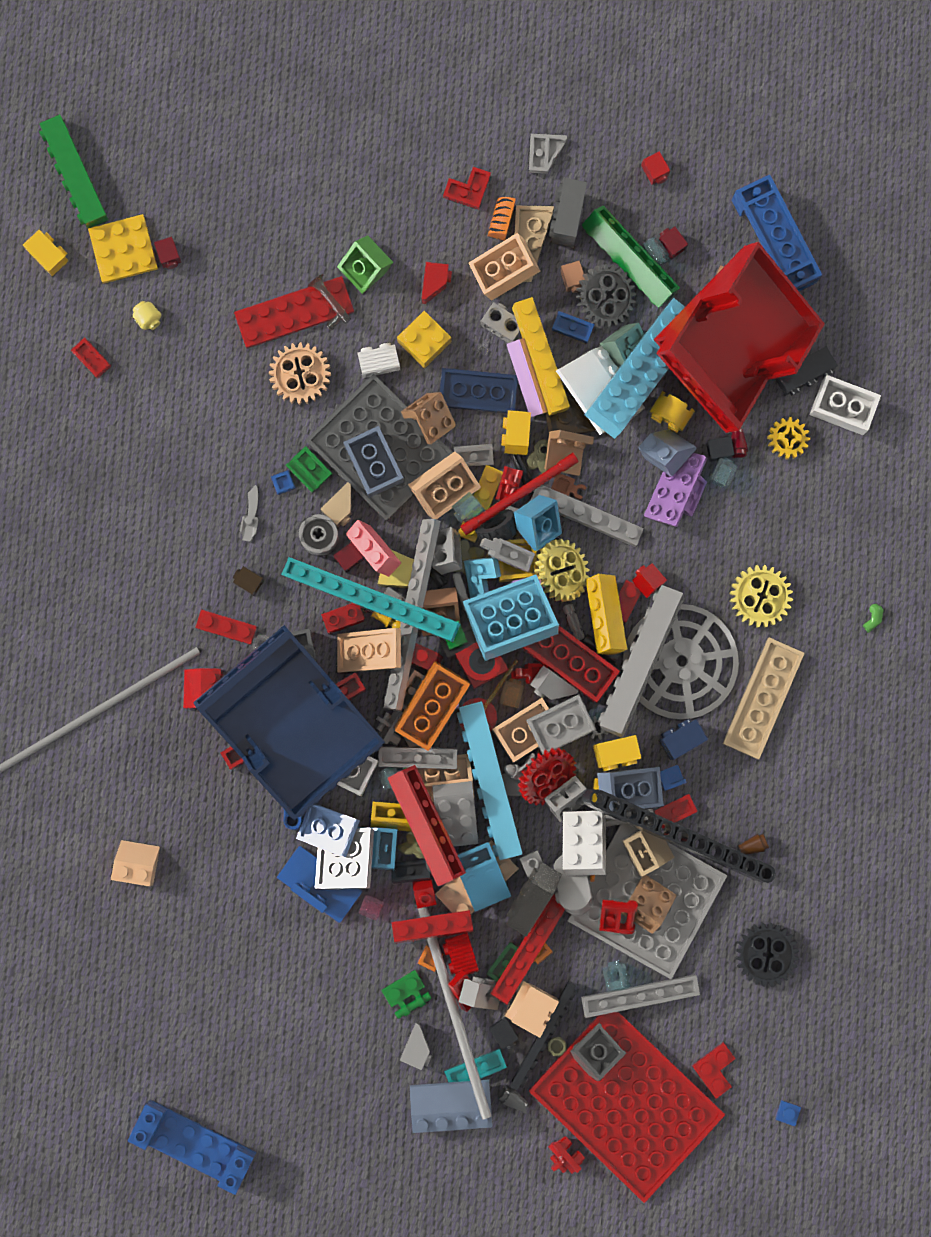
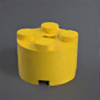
M663 391L650 410L653 420L660 424L664 421L668 424L667 428L675 433L684 430L695 411L692 408L690 411L687 410L688 405L670 394L666 397Z

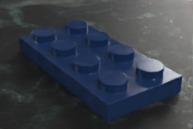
M442 368L440 392L448 408L508 414V410L515 411L518 378L517 375Z

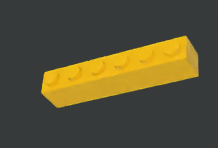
M533 297L516 302L512 309L522 338L525 340L548 414L551 416L566 411L570 405L560 376L556 372L557 367Z

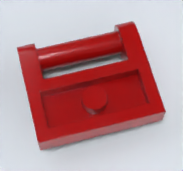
M603 900L599 931L633 934L635 932L634 919L635 913L638 910V903L634 900H630L627 903ZM621 912L627 913V919L624 924L620 923Z

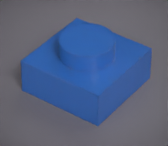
M781 1100L775 1119L795 1126L801 1107Z

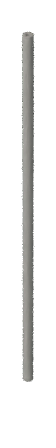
M197 647L1 763L0 773L201 654Z

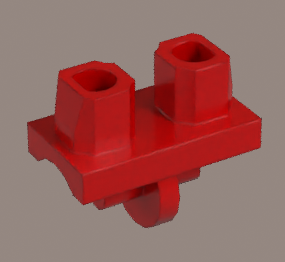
M504 466L496 500L501 501L519 489L523 474L522 470Z
M566 1136L556 1142H552L548 1146L554 1153L550 1157L554 1163L551 1169L553 1171L560 1169L562 1173H565L568 1169L571 1174L574 1172L578 1173L582 1169L580 1165L585 1157L578 1150L570 1156L567 1149L572 1145V1142Z

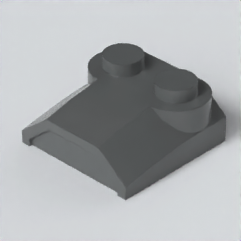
M600 1023L579 1043L575 1044L571 1050L573 1058L596 1081H600L626 1054L602 1028Z

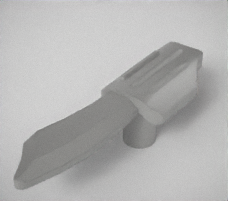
M256 485L248 492V516L242 517L240 527L242 540L252 542L253 537L256 535L259 521L255 517L258 506V488Z

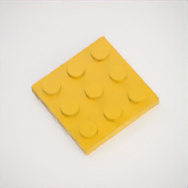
M143 214L88 228L103 284L158 270Z

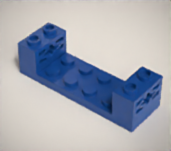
M769 174L736 190L731 201L739 216L741 217L746 214L764 249L800 292L816 284L821 278L822 273L771 175Z
M152 1100L145 1104L128 1139V1142L144 1150L150 1146L219 1180L218 1187L236 1195L256 1154L255 1151Z

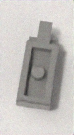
M484 538L480 544V547L489 550L488 555L525 572L529 571L535 553L501 538H494L493 541Z

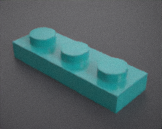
M500 1048L474 1058L480 1079L507 1068ZM465 1062L444 1070L448 1082L470 1081Z

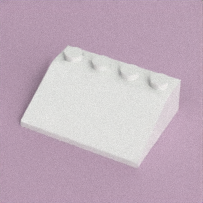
M600 346L568 363L556 372L584 413H586L619 368L609 357V353ZM643 404L640 406V408L637 410V412L631 419H633L637 414H639L642 410L645 409ZM591 421L600 435L605 433L603 429Z

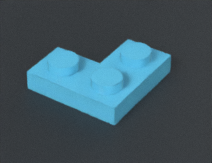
M495 558L469 559L464 561L470 598L489 592L487 578L501 576L499 562Z

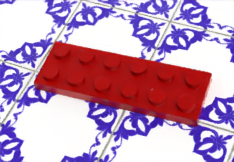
M340 276L235 311L234 314L247 349L352 314L354 309L344 280Z

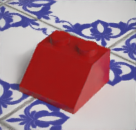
M217 668L185 669L183 708H196L193 702L223 677V670Z

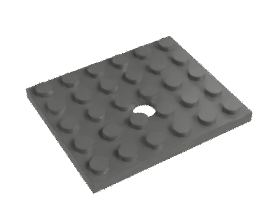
M373 374L305 441L346 482H349L351 487L387 522L414 495L408 484L453 452L440 439L432 444H427L417 420L403 418L401 411L407 408V406ZM379 426L403 476L404 482L369 498L343 442Z

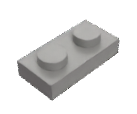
M492 444L454 447V452L464 459L467 466L494 464Z

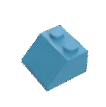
M538 495L514 512L517 530L534 551H538L562 534L558 504L555 499Z

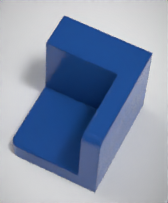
M678 765L660 771L663 791L687 783L686 779H683Z

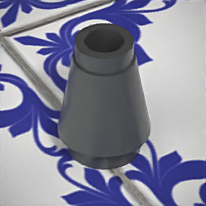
M504 1086L498 1095V1100L501 1101V1104L524 1112L528 1106V1101L511 1087Z

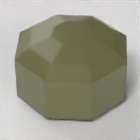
M553 1037L548 1042V1051L553 1056H561L566 1051V1042L561 1037Z

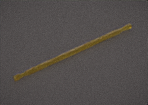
M515 659L513 665L509 668V670L501 679V681L499 682L495 690L492 692L486 703L483 705L484 710L490 704L498 690L501 688L507 677L510 675L514 666L519 662L518 660Z

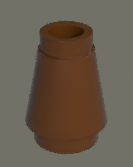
M756 834L738 845L741 853L746 855L765 852L769 848L764 834Z

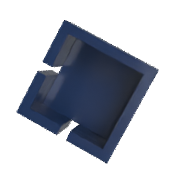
M690 718L677 725L679 727L677 730L674 731L672 728L661 734L662 738L658 741L670 760L680 757L708 740L696 719L692 721Z

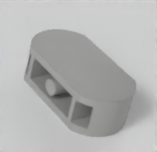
M561 855L555 861L554 872L552 873L553 883L557 884L558 891H555L556 901L570 914H584L594 904L589 875L566 876L563 871V855Z

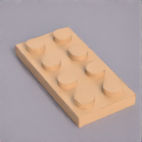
M400 628L337 634L338 673L401 668Z
M492 840L489 842L492 849V846L495 845V843ZM495 857L505 881L519 869L509 858L499 860V857ZM460 877L447 882L435 893L452 913L470 910L471 914L474 912Z

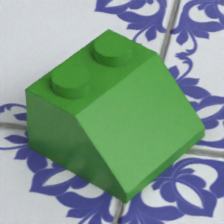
M365 236L353 243L337 267L363 294L388 271L393 261L369 236Z

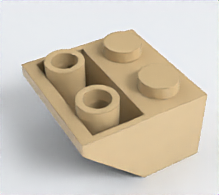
M640 830L622 840L640 876L654 871L675 858L665 840Z

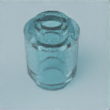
M652 237L643 244L646 252L660 266L668 261L669 253L659 239L657 240L655 237Z

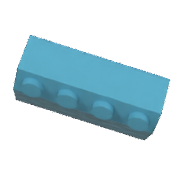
M537 575L463 601L476 641L485 661L558 634L559 624Z

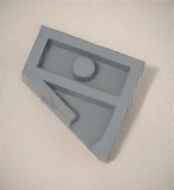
M531 134L529 173L548 174L563 148L567 136Z

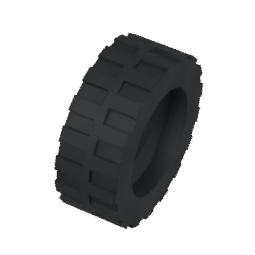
M509 509L503 510L477 528L475 531L480 541L484 538L491 541L494 538L508 540L518 531L514 512Z

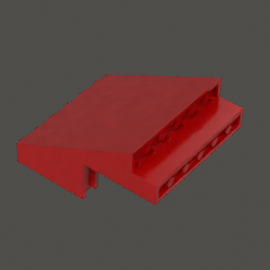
M759 242L745 245L654 338V341L660 347L656 354L724 432L728 433L740 430L769 379L797 374L825 323Z

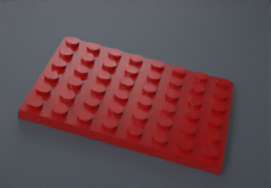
M619 1012L598 1015L528 1090L643 1203L652 1196L725 1116L704 1093ZM598 1023L601 1024L602 1028L620 1048L626 1052L600 1081H596L589 1076L573 1058L571 1053L574 1045L579 1043Z

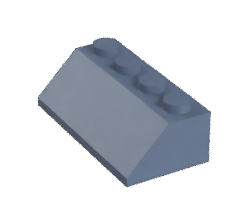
M481 1080L491 1112L489 1080ZM471 1081L410 1085L413 1133L492 1127V1117L482 1120Z

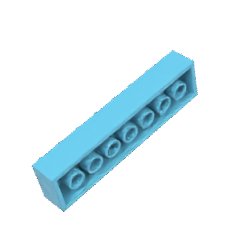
M675 298L664 308L584 414L614 439L623 431L669 369L656 354L660 347L654 341V338L685 308Z

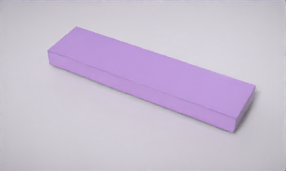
M524 338L508 343V351L528 412H531V417L548 412Z

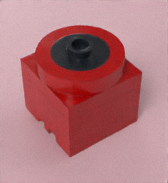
M477 642L455 654L473 690L509 670L501 655L485 661Z

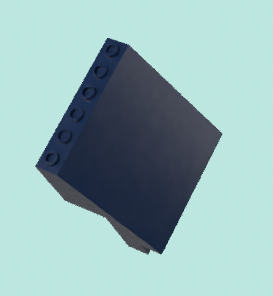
M285 625L193 702L198 711L243 759L254 777L294 820L302 817L311 805L317 804L325 793L332 791L339 781L347 778L354 768L362 765L368 756L380 750L382 744L385 743Z

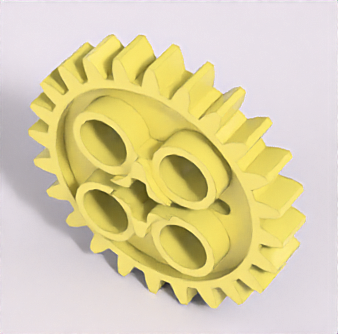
M553 540L547 543L544 548L539 549L541 554L536 555L539 561L535 562L539 566V569L535 570L540 575L538 580H541V586L545 587L544 593L550 592L549 598L555 597V601L561 600L566 602L580 597V593L585 592L583 588L586 587L585 579L590 578L586 575V572L590 571V569L585 568L588 561H583L585 554L580 555L581 548L575 549V543L570 544L569 540ZM572 565L574 566V569L561 572L556 575H550V573L553 571L560 570Z
M756 565L754 571L749 567L747 569L748 574L742 571V578H735L738 584L731 585L736 590L730 592L731 595L735 596L730 602L736 604L732 610H739L736 616L743 615L742 622L748 619L749 626L756 622V628L760 627L761 623L766 628L768 627V622L773 626L775 625V619L779 622L782 621L780 615L787 616V612L784 609H791L787 602L793 601L792 598L788 597L793 591L787 590V587L791 584L784 583L787 577L780 578L781 571L776 574L773 573L774 567L767 571L766 565L762 567V570ZM753 579L760 582L759 589L752 587L751 581ZM765 581H768V585L763 594V596L766 597V599L760 601L758 611L754 612L755 606L757 605L760 598L757 594H760L763 591ZM771 586L777 588V596L770 594L769 589ZM745 597L752 598L753 605L751 607L745 604ZM764 604H768L771 607L770 614L763 612L762 607Z

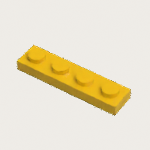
M488 465L485 466L479 481L481 488L474 493L462 524L490 508L503 471ZM461 528L459 529L458 533L461 538L473 543L476 542L478 535L475 530L466 536Z

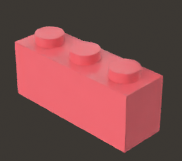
M357 520L346 533L376 572L389 577L401 564V561L371 525Z

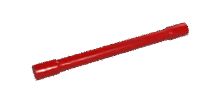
M572 452L544 473L478 516L460 526L461 530L467 536L501 511L561 472L579 462L577 457Z

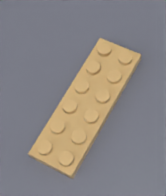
M772 638L767 639L722 744L755 759H760L804 656L803 652Z

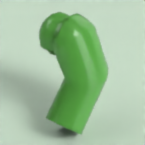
M878 604L870 606L871 619L863 625L868 633L882 622L883 608Z

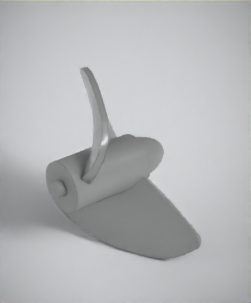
M534 753L527 756L522 767L516 764L504 767L505 774H502L507 796L522 795L519 792L520 787L518 784L521 783L519 777L524 776L521 771L527 770L526 764H530L532 762L531 758H535Z

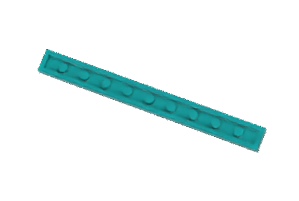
M290 557L281 574L284 577L451 642L454 641L461 625L451 619Z

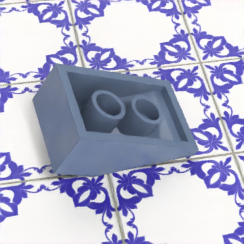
M660 767L597 773L599 790H603L643 809L664 806ZM613 801L609 804L611 811L614 809Z

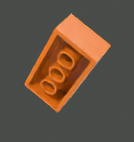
M434 661L394 726L395 731L429 751L470 686L469 681Z

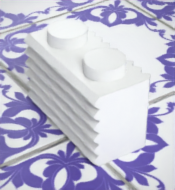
M391 343L381 344L380 348L377 349L366 347L361 349V352H358L363 378L371 377L373 374L376 376L400 370L396 347L391 345Z

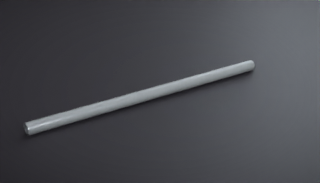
M428 907L418 909L420 918L430 916ZM437 938L427 939L482 1120L492 1117L456 998L448 985L450 979Z

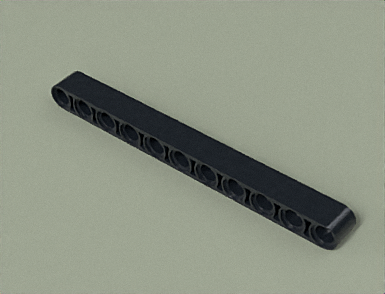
M588 789L583 794V802L588 807L755 881L769 883L775 879L776 872L771 865L603 790ZM594 793L597 795V801L595 803H593L592 801V795ZM611 801H613L614 803V809L612 811L609 808V804ZM628 809L631 810L630 818L626 814ZM647 816L648 824L645 826L644 818ZM663 824L665 825L664 833L661 832V826ZM679 832L682 833V839L680 841L678 839ZM698 839L699 846L696 848L695 841ZM713 847H715V849H716V852H715L714 855H712V848H713ZM730 854L732 855L731 863L728 860ZM746 862L749 863V868L747 870L745 869ZM763 869L765 870V876H764V877H762V871H763Z

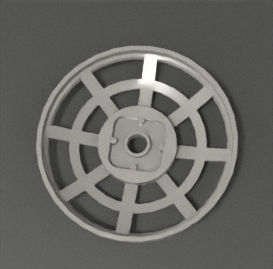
M682 604L679 610L695 611L705 615L707 618L702 626L690 621H678L676 616L672 625L674 639L664 644L658 661L654 666V669H660L665 679L658 686L650 676L647 683L655 693L649 701L641 696L639 701L648 710L657 715L678 720L696 718L718 707L731 692L736 681L739 665L735 641L724 623L707 610ZM643 617L628 636L626 641L627 650L623 653V663L625 659L629 660L630 647L640 625H644L647 618ZM713 622L725 633L731 649L720 650L716 639L708 631ZM680 626L690 627L698 632L692 640L682 638ZM704 635L711 642L715 652L704 653L698 645ZM678 656H684L687 659L685 666L681 667L677 664L676 659ZM733 657L732 675L729 684L725 688L717 682L722 669V658ZM716 659V669L713 677L703 671L705 661ZM698 677L707 683V686L695 694L691 693L690 683ZM671 683L682 684L684 696L673 695L666 692ZM712 688L721 694L711 705L694 712L693 700L704 696ZM662 696L672 701L685 702L686 713L668 712L655 705Z

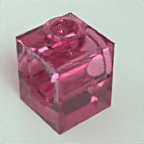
M366 894L358 914L377 921L385 901Z

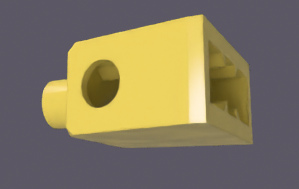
M391 550L401 561V564L389 577L380 573L378 586L408 588L414 559Z

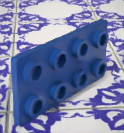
M299 846L277 878L322 913L325 912L340 923L358 899L362 890L315 889L317 858Z

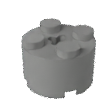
M313 515L304 520L299 528L300 542L310 554L316 556L327 555L338 544L339 533L337 527L325 515ZM321 531L323 537L317 539L315 534Z

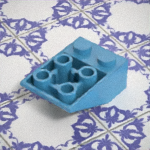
M372 828L374 829L372 869L395 870L398 830Z
M489 842L458 854L466 872L460 878L475 912L511 897Z

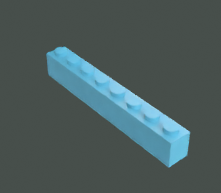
M483 702L459 707L460 712H457L460 724H464L465 731H462L465 743H469L470 750H467L470 762H474L475 769H472L475 781H479L480 788H477L480 800H484L485 807H482L485 819H489L490 826H487L488 834L495 841V845L492 846L494 856L499 857V860L522 855L521 845Z

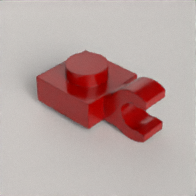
M528 663L525 665V669L516 668L515 671H511V678H526V684H530L544 665Z

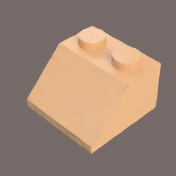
M121 840L114 860L111 880L153 886L160 847Z

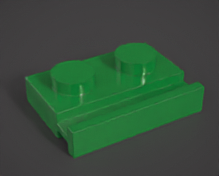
M306 446L286 464V467L311 493H314L317 488L332 476V473Z

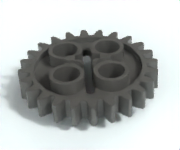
M604 264L602 266H595V270L593 268L589 269V274H583L585 280L579 281L582 287L576 289L581 292V295L576 296V298L581 299V302L577 304V306H583L581 313L586 312L585 319L592 318L591 323L598 322L599 327L603 325L610 327L611 325H618V322H624L623 317H629L627 311H633L630 304L636 303V301L631 299L632 296L636 295V293L631 292V289L635 286L629 285L632 279H626L627 272L620 274L621 268L615 269L614 265L608 267L607 264ZM604 278H606L608 282L607 286H605L603 283ZM617 291L621 295L620 300L616 296ZM592 292L596 294L595 300L592 299ZM605 305L609 307L608 314L605 311Z

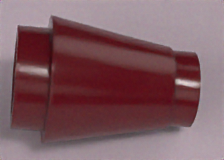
M740 428V430L733 431L731 434L734 450L733 458L746 457L748 452L743 429Z

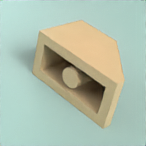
M347 482L321 508V511L337 527L340 525L345 526L351 520L349 517L352 507L351 484Z

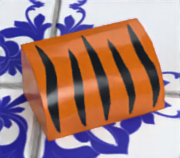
M500 197L497 199L487 236L506 240L515 207V198Z

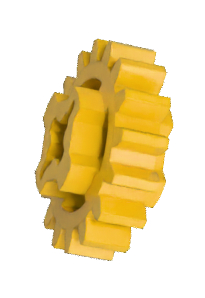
M789 417L786 422L784 418H781L780 424L776 421L773 424L775 428L771 427L769 429V432L772 434L768 435L767 439L772 441L768 446L774 447L772 453L779 452V458L785 455V459L788 460L791 455L795 459L797 453L802 455L804 453L803 449L808 448L805 442H808L810 438L805 435L809 433V430H803L805 424L799 425V419L792 422V417ZM785 427L783 433H777L780 428ZM787 434L790 438H793L790 442H788V439L785 438ZM800 443L798 448L792 450L793 444Z

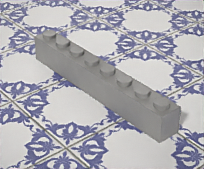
M663 585L653 595L652 600L654 603L652 607H648L645 614L647 619L644 625H640L637 632L639 637L630 647L629 652L631 655L629 660L625 659L622 666L624 671L621 677H617L614 684L616 689L613 695L610 694L607 699L606 705L608 707L606 712H602L598 722L602 730L621 738L625 735L684 600L682 592Z

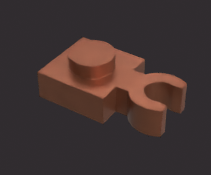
M560 473L555 477L551 489L567 496L571 493L577 500H582L583 496L578 495L577 490L582 489L585 491L587 487L582 484L574 485L575 479Z

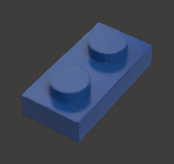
M558 311L552 331L588 343L594 324Z

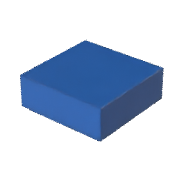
M289 470L271 476L278 495L295 489Z

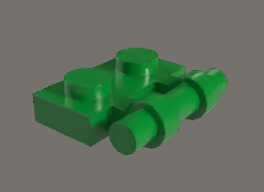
M416 970L411 971L381 990L391 1007L399 1004L401 1009L394 1012L398 1019L403 1016L407 1017L411 1014V1011L419 1006L422 1008L426 1005V1002L432 999L429 992L421 996L419 990L424 988L425 985ZM414 995L416 1000L406 1005L404 999Z

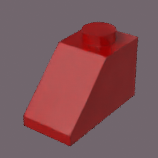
M426 262L422 304L428 303L446 289L447 282L451 283L452 271H448L449 264Z

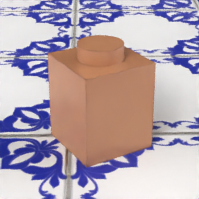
M580 261L562 265L560 271L566 291H572V293L579 292L576 290L582 287L579 281L585 280Z

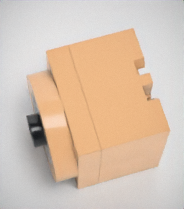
M522 981L511 998L504 1016L509 1018L512 1023L541 1037L546 1028L547 1021L549 1022L550 1015L555 1011L559 1001L556 997L531 983L528 984Z

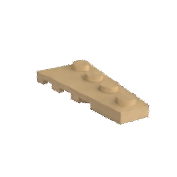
M516 206L515 234L518 233L526 241L536 263H538L554 212V206ZM533 276L524 282H532Z

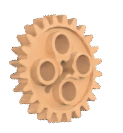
M301 342L297 348L293 343L291 344V349L284 346V353L278 351L279 358L273 356L276 364H270V367L274 369L269 371V375L274 376L269 379L270 383H275L272 386L273 390L279 389L277 395L281 396L284 394L283 400L286 401L290 398L291 404L295 400H297L299 405H301L302 400H305L306 404H308L309 398L315 402L316 394L322 397L320 390L327 391L324 384H330V380L326 378L331 376V372L326 371L330 369V365L325 364L328 361L327 357L321 358L323 352L316 353L317 347H313L310 350L308 343L305 348H303ZM295 358H298L299 365L302 371V377L305 384L304 390H302L300 379L297 375L298 371L295 363ZM304 359L312 360L309 366L302 365ZM287 363L293 364V368L289 371L283 369ZM309 377L317 379L314 384H308L306 381ZM295 381L298 383V386L295 389H290L288 384Z

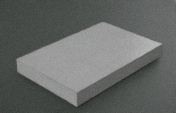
M580 695L526 720L542 754L545 749L550 752L551 748L556 750L596 730Z

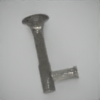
M321 274L314 278L308 287L318 289L336 312V316L327 323L328 329L333 330L341 320L346 324L351 318L327 290L323 283L324 274Z

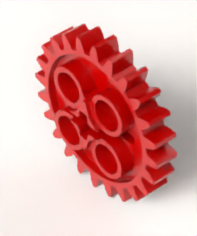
M551 748L550 752L545 749L543 755L537 754V759L531 758L532 763L526 764L527 770L521 771L524 776L519 777L521 783L518 786L520 787L519 792L522 794L521 796L530 804L534 803L537 806L540 803L543 806L545 804L544 798L576 776L573 772L577 769L574 766L576 764L573 760L574 758L566 750H561L560 748L556 750Z

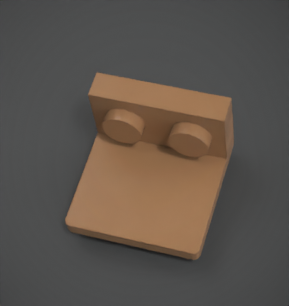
M441 392L426 393L401 411L403 418L417 420L427 444L434 443L456 426Z
M562 430L550 431L545 470L550 469L573 452L579 462L561 473L579 476L583 449L586 445H593L594 437Z
M642 876L628 900H634L638 903L634 922L653 934L662 925L676 898V894L649 876ZM621 912V914L627 917V913Z

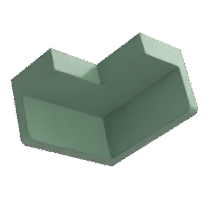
M639 323L624 325L602 341L600 346L609 353V357L614 364L620 368L642 339L644 333Z

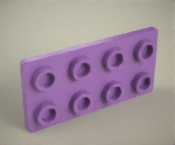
M693 453L672 477L663 472L644 516L674 527L678 526L683 513L693 516L707 484V481L700 476L707 458Z

